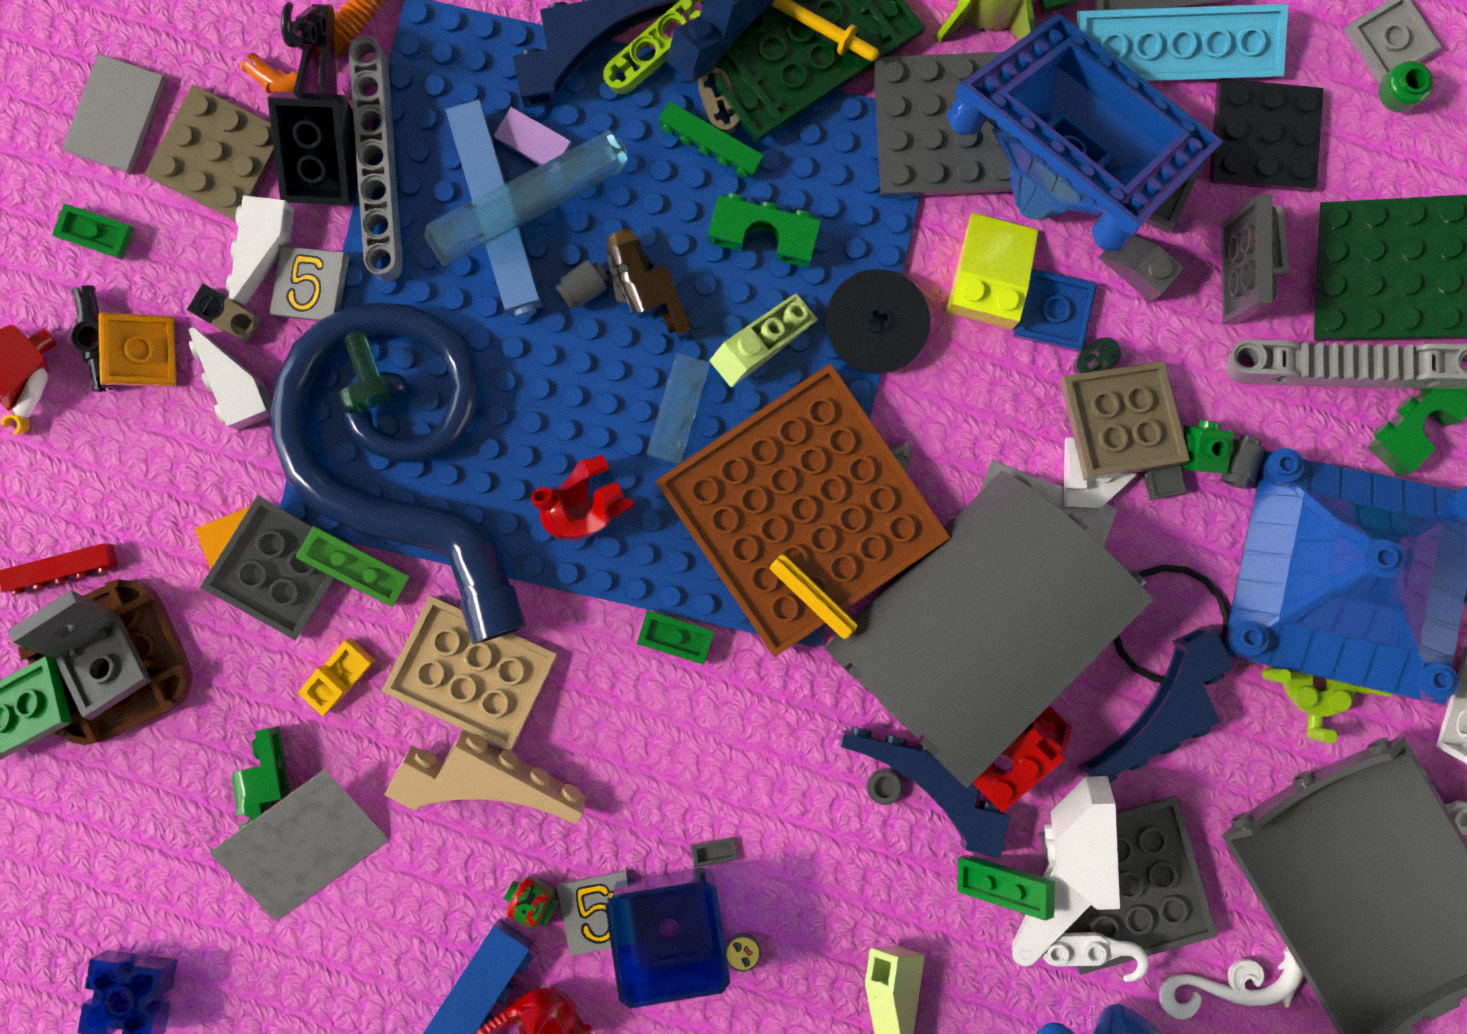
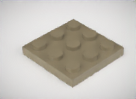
M192 84L144 175L236 222V211L238 206H242L243 195L255 197L275 159L271 124Z
M1164 361L1063 376L1060 380L1084 481L1184 465L1190 461Z

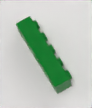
M671 101L668 102L658 119L660 129L670 136L674 134L679 137L683 144L687 146L693 145L698 148L699 153L706 157L712 156L717 159L718 164L725 168H728V166L736 170L735 173L744 179L747 177L753 179L763 163V154Z

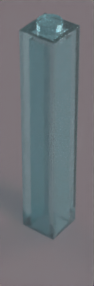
M609 129L432 221L426 226L424 238L444 267L620 173L628 161L626 148L620 139H615Z

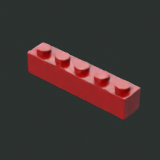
M103 543L0 570L1 592L11 593V596L26 593L25 589L33 588V590L46 588V584L54 582L55 585L66 583L68 578L74 576L76 579L89 577L90 572L105 573L111 571L110 567L118 565L114 545Z

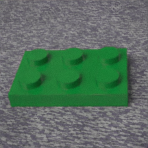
M45 656L0 680V760L72 723L59 666L55 659Z

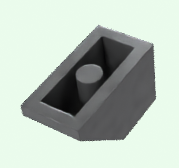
M1135 235L1123 250H1104L1098 257L1149 302L1160 296L1184 269L1179 262L1159 245Z

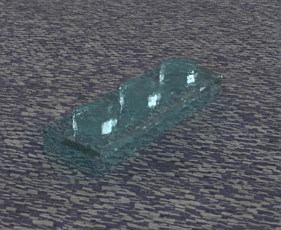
M676 353L646 453L647 456L675 464L682 463L710 368V362Z

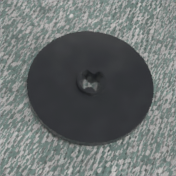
M883 269L862 271L846 279L832 295L825 317L826 333L835 353L852 368L870 374L894 372L912 362L923 349L930 331L929 307L919 288L905 276ZM874 313H877L879 318L885 316L887 321L883 324V330H879L877 326L871 327L869 325Z

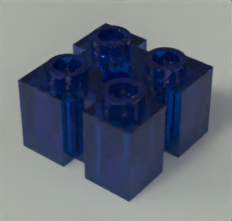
M106 950L89 960L85 989L94 990L91 999L82 1003L78 1033L112 1034L118 1029L122 1030V1034L165 1033L171 1003L163 1002L162 998L165 993L173 989L177 959L148 956L140 962L134 963V953Z

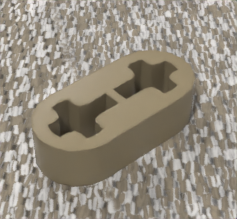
M715 67L714 70L698 79L699 94L709 124L730 135L739 127V118L736 114L732 113L731 107L722 95L715 98L713 90L705 88L708 86V80L714 78V73H721L724 84L734 96L727 74L722 69ZM723 105L727 115L733 114L730 117L729 124L724 125L722 120L716 121L719 118L718 106Z

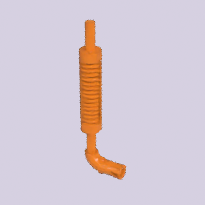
M347 0V2L342 3L343 7L338 8L339 13L335 12L334 35L336 59H339L347 50L346 45H351L350 40L356 39L354 35L358 36L360 34L359 30L363 31V25H368L367 20H372L371 15H376L375 10L379 11L380 6L385 5L383 0ZM254 52L246 57L256 67H253L243 59L241 70L263 86V90L267 93L294 92L298 71L296 73L292 71L289 74L284 73L281 69L276 71Z

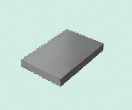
M98 54L62 150L98 164L132 174L167 79L163 75Z

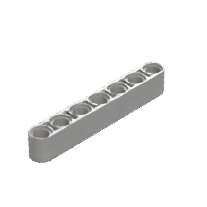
M361 36L353 40L349 47L363 259L367 269L381 281L390 282L400 276L403 269L389 67L387 57L378 42L370 36ZM376 53L374 59L370 62H362L366 54ZM378 86L376 94L370 97L364 96L365 91L369 87ZM381 120L380 126L376 130L367 131V126L371 121ZM383 154V159L378 165H369V160L372 156ZM377 188H386V192L381 199H371L372 193ZM388 222V228L383 234H374V228L378 223ZM382 256H390L391 261L388 267L382 270L376 268L377 261Z

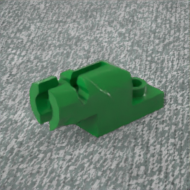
M279 726L254 731L255 738L252 741V749L255 758L260 761V766L233 772L232 786L236 804V815H244L250 818L248 822L238 826L239 830L274 806L273 801L281 800L291 793Z

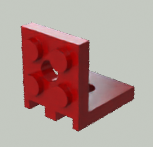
M1049 705L1001 753V755H1005L1012 760L1013 766L1010 769L1003 770L998 768L993 762L973 784L1003 813L1065 760L1072 726Z

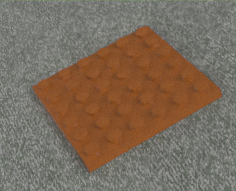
M831 363L655 481L774 658L825 624L806 603L770 570L771 564L780 555H786L838 606L845 610L950 538Z

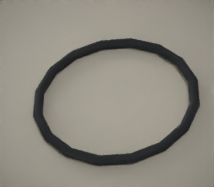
M1165 564L1138 573L1142 578L1164 571L1185 573L1204 583L1216 597L1223 617L1221 641L1224 645L1230 615L1223 595L1208 577L1187 566ZM1120 635L1114 639L1118 654L1134 672L1153 682H1162L1164 676L1155 675L1139 667L1123 648Z

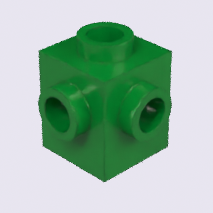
M1199 420L1198 426L1184 425L1183 436L1190 461L1180 465V467L1193 471L1227 474L1230 456H1232L1234 451V432L1220 429L1221 422Z

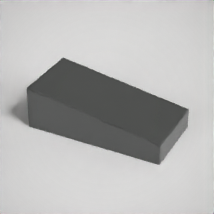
M734 837L689 844L694 868L738 860Z

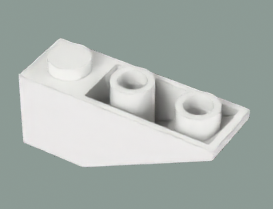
M243 195L242 206L237 208L236 224L238 226L237 240H234L231 245V258L234 262L232 274H229L226 280V291L229 295L228 299L240 306L247 304L278 261L281 246L288 247L290 244L295 209L285 200Z
M194 327L188 329L192 340L189 341L191 352L198 361L201 360L205 370L202 373V380L210 393H214L218 403L214 406L219 421L223 425L226 424L227 427L240 430L270 418L272 402L265 384L205 333Z

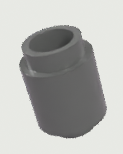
M586 260L560 278L561 283L555 286V288L572 310L576 306L581 308L608 289L604 282L609 277L598 262L592 265Z
M1240 435L1239 439H1233L1234 451L1232 456H1230L1228 473H1222L1220 481L1236 488L1248 489L1249 484L1253 483L1256 479L1266 450L1260 447V440Z

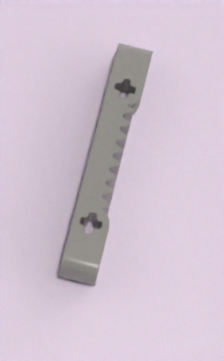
M1244 340L1237 343L1230 352L1225 363V370L1231 380L1242 384L1467 389V371L1462 367L1461 363L1462 361L1467 362V344H1424L1415 347L1411 344L1405 347H1399L1398 344L1384 347L1383 344H1378L1370 347L1369 344L1354 346L1353 343L1345 346H1340L1339 343L1325 346L1324 343L1310 345L1309 342L1299 344L1298 342L1287 340ZM1241 356L1248 357L1253 361L1254 366L1244 367L1240 365L1237 358Z

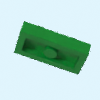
M64 203L52 236L123 261L134 228L128 224Z
M647 610L637 644L704 665L714 631Z

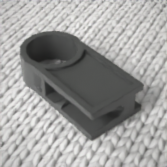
M1180 465L1143 471L1149 501L1186 493Z

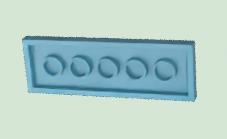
M1289 4L1077 11V28L1145 81L1284 76Z

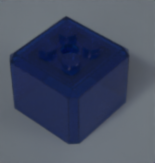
M706 868L617 881L609 892L605 908L619 1001L628 1008H636L722 994L731 981L715 875ZM667 918L674 919L679 925L678 933L672 937L663 936L658 929L662 920Z

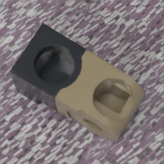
M202 283L186 309L247 344L262 321L204 283Z

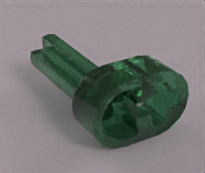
M364 331L350 332L347 334L348 337L344 338L358 379V383L342 389L338 394L343 410L348 414L365 411L388 401L392 397L386 378L379 376Z
M1108 337L1099 338L1075 358L1073 363L1075 374L1111 369L1118 363L1121 357V348L1118 342Z

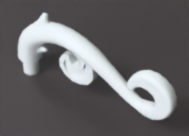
M1286 946L1283 949L1285 959L1278 966V969H1283V972L1268 987L1258 990H1251L1245 987V982L1248 979H1251L1255 986H1260L1264 980L1263 968L1256 961L1243 958L1235 961L1230 966L1227 973L1229 986L1191 974L1169 976L1163 981L1159 989V1002L1167 1015L1179 1020L1191 1018L1201 1005V995L1193 992L1192 998L1186 1003H1179L1175 998V990L1181 985L1189 984L1234 1004L1267 1006L1283 1000L1284 1007L1288 1008L1296 989L1300 986L1305 976Z

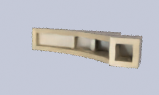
M465 730L461 731L443 762L437 759L431 752L423 749L420 750L411 745L384 794L414 811H417L419 806L451 800L481 799L504 801L529 806L556 815L575 825L583 815L587 796L581 793L577 787L554 779L544 769L534 768L519 760L512 752L502 751L489 744L482 736L470 734Z

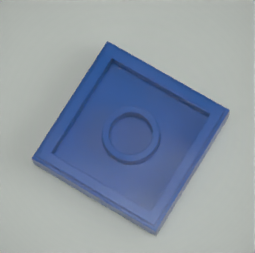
M1031 269L1029 287L1021 319L1015 326L1013 337L1072 351H1083L1097 283Z

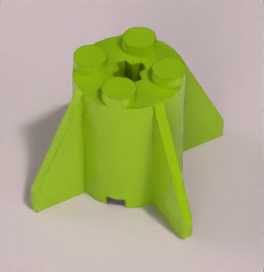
M957 0L958 7L938 31L936 39L941 43L967 22L974 29H993V32L1002 31L1009 27L1016 37L1021 40L1036 29L1032 0Z

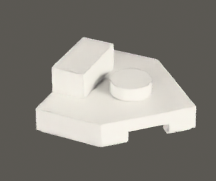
M1067 437L1065 439L1063 508L1100 509L1136 476L1135 473L1084 481L1074 438Z

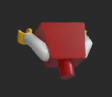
M15 325L0 326V403L7 411L13 408L15 412L14 414L4 416L1 420V425L4 428L11 427L15 420L17 428L13 435H22L29 430L30 422L27 417L31 416L48 381L50 370L42 354L57 344L44 328L26 338Z

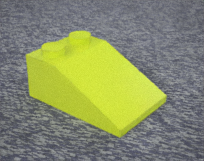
M971 213L945 312L1012 330L1021 319L1029 287L1038 230Z

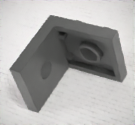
M72 590L8 630V634L14 644L56 660L78 710L84 719L91 721L151 682L118 612ZM108 661L109 671L105 677L99 679L97 676L99 666Z

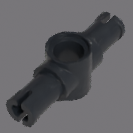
M92 285L81 286L82 291H80L79 287L72 288L71 292L74 297L78 318L75 319L76 325L71 332V341L77 349L81 350L83 361L88 363L92 391L106 392V388L114 390L116 385H100L98 321L100 312L95 293L96 288ZM98 332L97 342L90 346L89 339L91 335Z

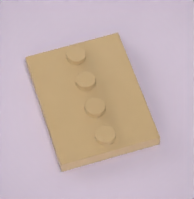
M429 596L381 692L471 734H478L486 741L512 752L557 658V654L512 633L482 643L472 644L462 611Z

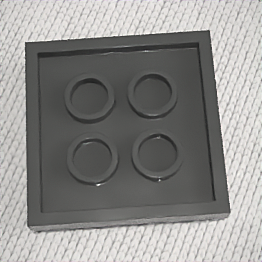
M1257 194L1222 222V324H1238L1271 305L1277 295V280L1273 278V264L1277 257V245L1275 242H1272V228L1276 224L1277 211L1272 206L1271 194Z
M257 495L200 588L296 641L334 580V577L296 558V554L313 526L262 496Z

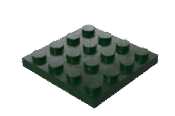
M1467 195L1320 202L1314 318L1315 341L1467 339Z

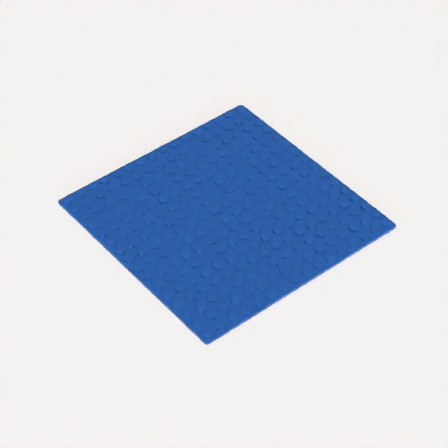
M404 0L388 63L403 269L397 279L385 282L376 278L365 266L358 189L342 251L349 255L340 310L349 306L380 302L411 305L439 317L462 336L475 359L480 385L475 417L463 438L443 455L420 463L393 462L370 453L352 437L343 416L348 391L364 376L384 371L400 374L405 378L407 382L406 392L400 396H392L386 393L378 394L369 402L367 410L370 422L380 432L395 438L414 439L428 434L441 423L448 409L453 388L449 371L442 358L427 346L402 335L379 334L360 338L339 349L323 366L311 389L307 412L308 432L318 460L339 480L374 496L435 506L462 513L473 519L490 534L499 551L507 578L758 634L655 481L829 363L832 364L869 420L871 419L880 374H870L856 370L839 358L828 340L825 317L832 295L849 277L871 269H883L903 274L919 196L880 197L875 98L837 90L757 144L741 123H739V127L730 136L764 155L763 163L754 178L750 179L747 177L744 179L735 173L736 170L733 168L721 166L717 163V159L712 156L706 157L699 153L698 148L693 145L687 146L679 140V137L674 134L671 136L667 135L660 129L658 119L669 101L709 123L699 94L698 79L692 82L688 81L668 61L664 62L629 93L617 94L605 82L603 72L608 62L629 44L611 40L592 54L576 70L558 94L559 102L525 108L519 93L513 56L521 55L522 51L537 48L541 51L547 50L543 25L431 0ZM643 47L639 51L638 59L649 61L655 56L656 50ZM631 58L628 62L637 71L639 68ZM620 70L614 74L621 82L625 81L626 76ZM714 78L709 79L708 86L705 88H711L715 98L719 97ZM475 100H480L487 117L543 307L536 308L535 314L524 318H516L515 315L509 316L504 309L445 110ZM718 106L719 118L716 121L722 120L724 125L729 124L730 117L733 114L727 115L724 106ZM510 107L571 141L572 145L555 174L494 139L493 136ZM374 120L372 131L380 126L381 120ZM383 154L372 156L369 160V165H378L383 159ZM377 188L372 193L371 199H381L386 192V188ZM728 193L738 194L745 197L749 203L760 205L761 202H770L780 206L781 211L793 214L796 210L806 211L815 216L814 219L821 220L809 269L775 261L778 242L776 237L767 230L751 232L745 239L742 252L708 244V232L718 195L726 197ZM388 222L378 223L374 228V234H383L388 228ZM640 240L642 248L654 265L652 270L666 265L690 324L692 337L679 341L676 332L669 334L662 314L668 313L667 309L641 319L629 308L628 304L617 302L608 262V252L610 249L629 241ZM382 256L377 261L376 268L382 270L388 267L391 257ZM588 260L592 265L598 262L609 277L604 282L608 289L581 308L576 306L571 310L555 286L561 283L560 278L584 261ZM797 293L818 320L756 371L731 388L709 360L726 340ZM874 313L869 325L871 327L877 326L879 330H883V324L887 320L885 316L879 318L877 313ZM514 392L520 393L519 401L557 403L566 404L569 407L580 405L579 410L517 407L514 406ZM603 454L610 469L589 478L587 491L590 502L593 504L594 493L598 489L617 481L624 496L620 500L631 498L634 500V507L630 511L621 514V516H617L616 519L611 520L607 527L582 541L558 540L543 527L539 517V508L533 505L531 494L541 487L557 489L571 475L580 460L594 458ZM286 480L280 507L308 524L315 525L345 542L450 565L447 557L439 552L362 535L317 513ZM825 624L797 643L812 647L819 646L822 642Z

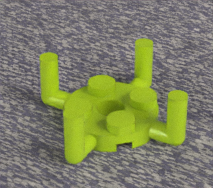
M1267 667L1262 671L1264 680L1283 683L1284 691L1287 697H1290L1296 705L1295 707L1309 714L1307 725L1308 738L1328 744L1335 743L1338 736L1334 730L1322 728L1323 717L1348 710L1355 692L1385 697L1393 695L1328 679L1325 687L1318 691L1313 685L1314 676Z

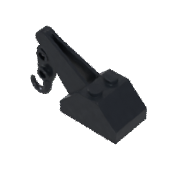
M287 2L281 12V35L288 47H297L303 51L294 92H273L267 97L280 200L292 203L350 205L356 196L358 180L353 110L345 95L337 94L334 8L331 4H312L311 7L300 13L295 21H291L293 4ZM320 63V94H316Z

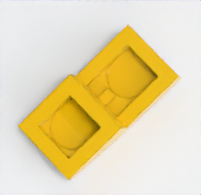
M353 638L345 639L328 661L316 669L298 691V694L323 717L353 688L376 660Z

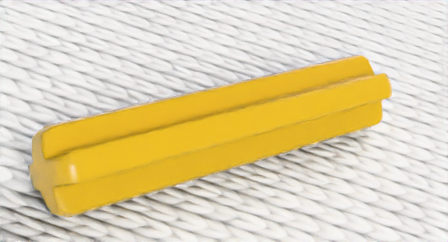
M780 555L771 564L770 570L842 639L848 638L856 630L857 623L786 555Z

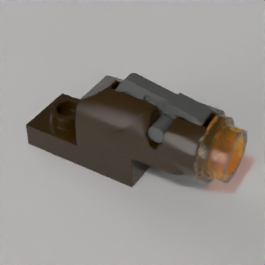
M624 229L607 237L608 246L606 250L609 255L608 262L617 302L628 304L629 308L641 319L667 309L668 313L662 314L669 334L676 332L679 341L692 337L690 324L666 265L652 270L654 265L642 248L639 236L634 235L632 229Z

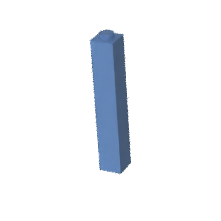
M480 100L445 109L504 309L509 316L515 315L516 318L531 316L536 313V308L543 307L485 111Z

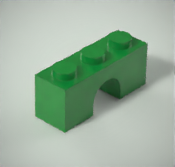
M728 193L726 197L718 195L708 232V244L742 252L745 239L751 232L767 230L776 237L778 242L775 261L809 269L821 220L814 219L815 216L806 211L796 210L794 214L781 211L780 206L770 202H761L760 205L749 203L745 197L738 194Z
M1422 388L1415 397H1408L1397 407L1396 411L1399 414L1391 422L1389 420L1384 422L1374 431L1373 436L1375 439L1367 448L1397 476L1413 473L1437 448L1424 434L1423 423L1428 415L1432 416L1444 427L1460 423L1467 416V389Z

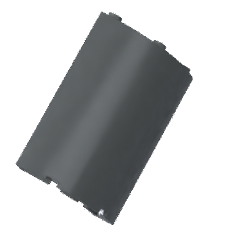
M1001 471L944 528L950 538L901 571L853 619L858 625L856 630L846 639H842L837 635L824 649L867 691H870L917 739L923 735L924 738L920 743L951 775L968 788L1153 601V598L1144 589L1147 586L1145 580L1133 570L1128 572L1098 541L1085 531L1087 525L1080 517L1073 512L1069 515L1065 514L1056 505L1035 491L1031 484L1020 474H1016L1013 477Z
M1387 737L1377 739L1370 743L1366 750L1334 762L1314 773L1311 770L1302 772L1292 779V785L1273 795L1250 812H1243L1230 821L1232 826L1221 836L1338 1034H1414L1415 1032L1411 1026L1425 1016L1433 1021L1443 1014L1460 1007L1458 999L1467 996V841L1404 737L1391 741Z

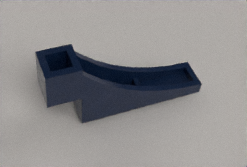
M582 0V2L571 4L555 2L550 4L548 8L540 9L547 50L541 51L540 49L532 48L522 51L521 55L513 56L519 93L524 107L530 108L559 102L558 94L563 86L592 54L627 30L661 17L680 0Z
M704 0L700 16L674 29L667 61L690 82L711 72L737 38L776 0Z
M1201 626L1172 641L1175 646L1172 659L1152 700L1137 720L1115 742L1098 755L1078 766L1083 778L1108 776L1109 783H1112L1117 779V774L1127 769H1139L1149 762V758L1159 753L1167 754L1173 752L1180 747V742L1190 737H1202L1211 732L1212 726L1221 722L1203 686V683L1209 685L1222 680L1225 677L1224 673L1234 668L1216 629Z
M851 726L850 732L841 731L840 747L865 754L891 766L925 790L953 823L962 838L960 845L966 851L1001 858L1010 816L1005 812L1002 813L990 801L980 800L979 806L976 805L979 789L973 783L968 788L963 786L921 743L919 748L906 746L907 739L886 734L885 740L871 737L872 731Z

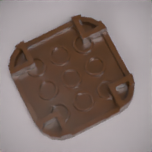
M118 579L106 582L105 586L83 596L118 612L151 682L90 721L82 718L60 671L72 723L54 732L57 737L62 736L72 743L83 744V746L107 741L173 710L183 703L189 694L193 680L190 662L161 598L153 588L143 582ZM18 647L20 659L28 660L29 665L46 656L25 647ZM108 661L99 666L97 672L99 679L107 675L109 671Z

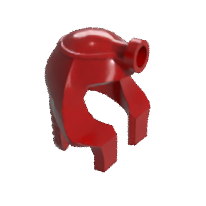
M603 454L594 458L580 460L571 475L557 489L541 487L531 494L533 505L539 508V517L543 527L558 540L582 541L607 527L611 520L616 519L617 516H621V514L630 511L634 507L633 499L624 498L620 500L624 496L617 481L598 489L594 493L593 504L590 502L587 491L589 478L610 469Z
M544 987L526 993L498 1016H495L493 1020L479 1028L477 1034H494L514 1024L518 1027L520 1034H591L593 1028L589 1023L586 1025L577 1014L574 1002L566 993L554 987Z

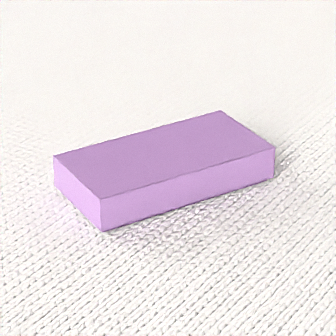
M510 107L493 136L497 142L554 174L572 145L570 140Z

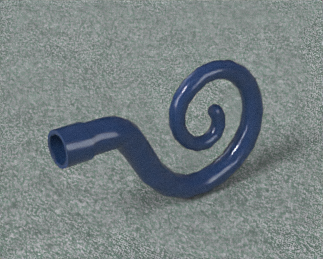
M377 302L349 306L320 319L293 343L275 380L270 409L272 441L287 482L317 513L362 535L418 546L445 555L449 560L462 599L459 605L472 644L489 641L525 628L527 624L514 585L509 584L499 551L490 534L473 519L459 512L430 505L374 496L339 480L318 460L309 439L307 412L310 394L323 366L339 349L360 338L379 334L402 335L427 346L439 355L449 371L453 389L448 409L441 423L428 434L414 439L395 438L380 432L370 422L368 417L369 402L378 394L386 393L392 396H400L407 390V382L400 374L384 371L364 376L348 391L343 416L352 437L374 455L393 462L420 463L443 455L463 438L473 421L480 390L475 359L462 336L436 315L405 304Z

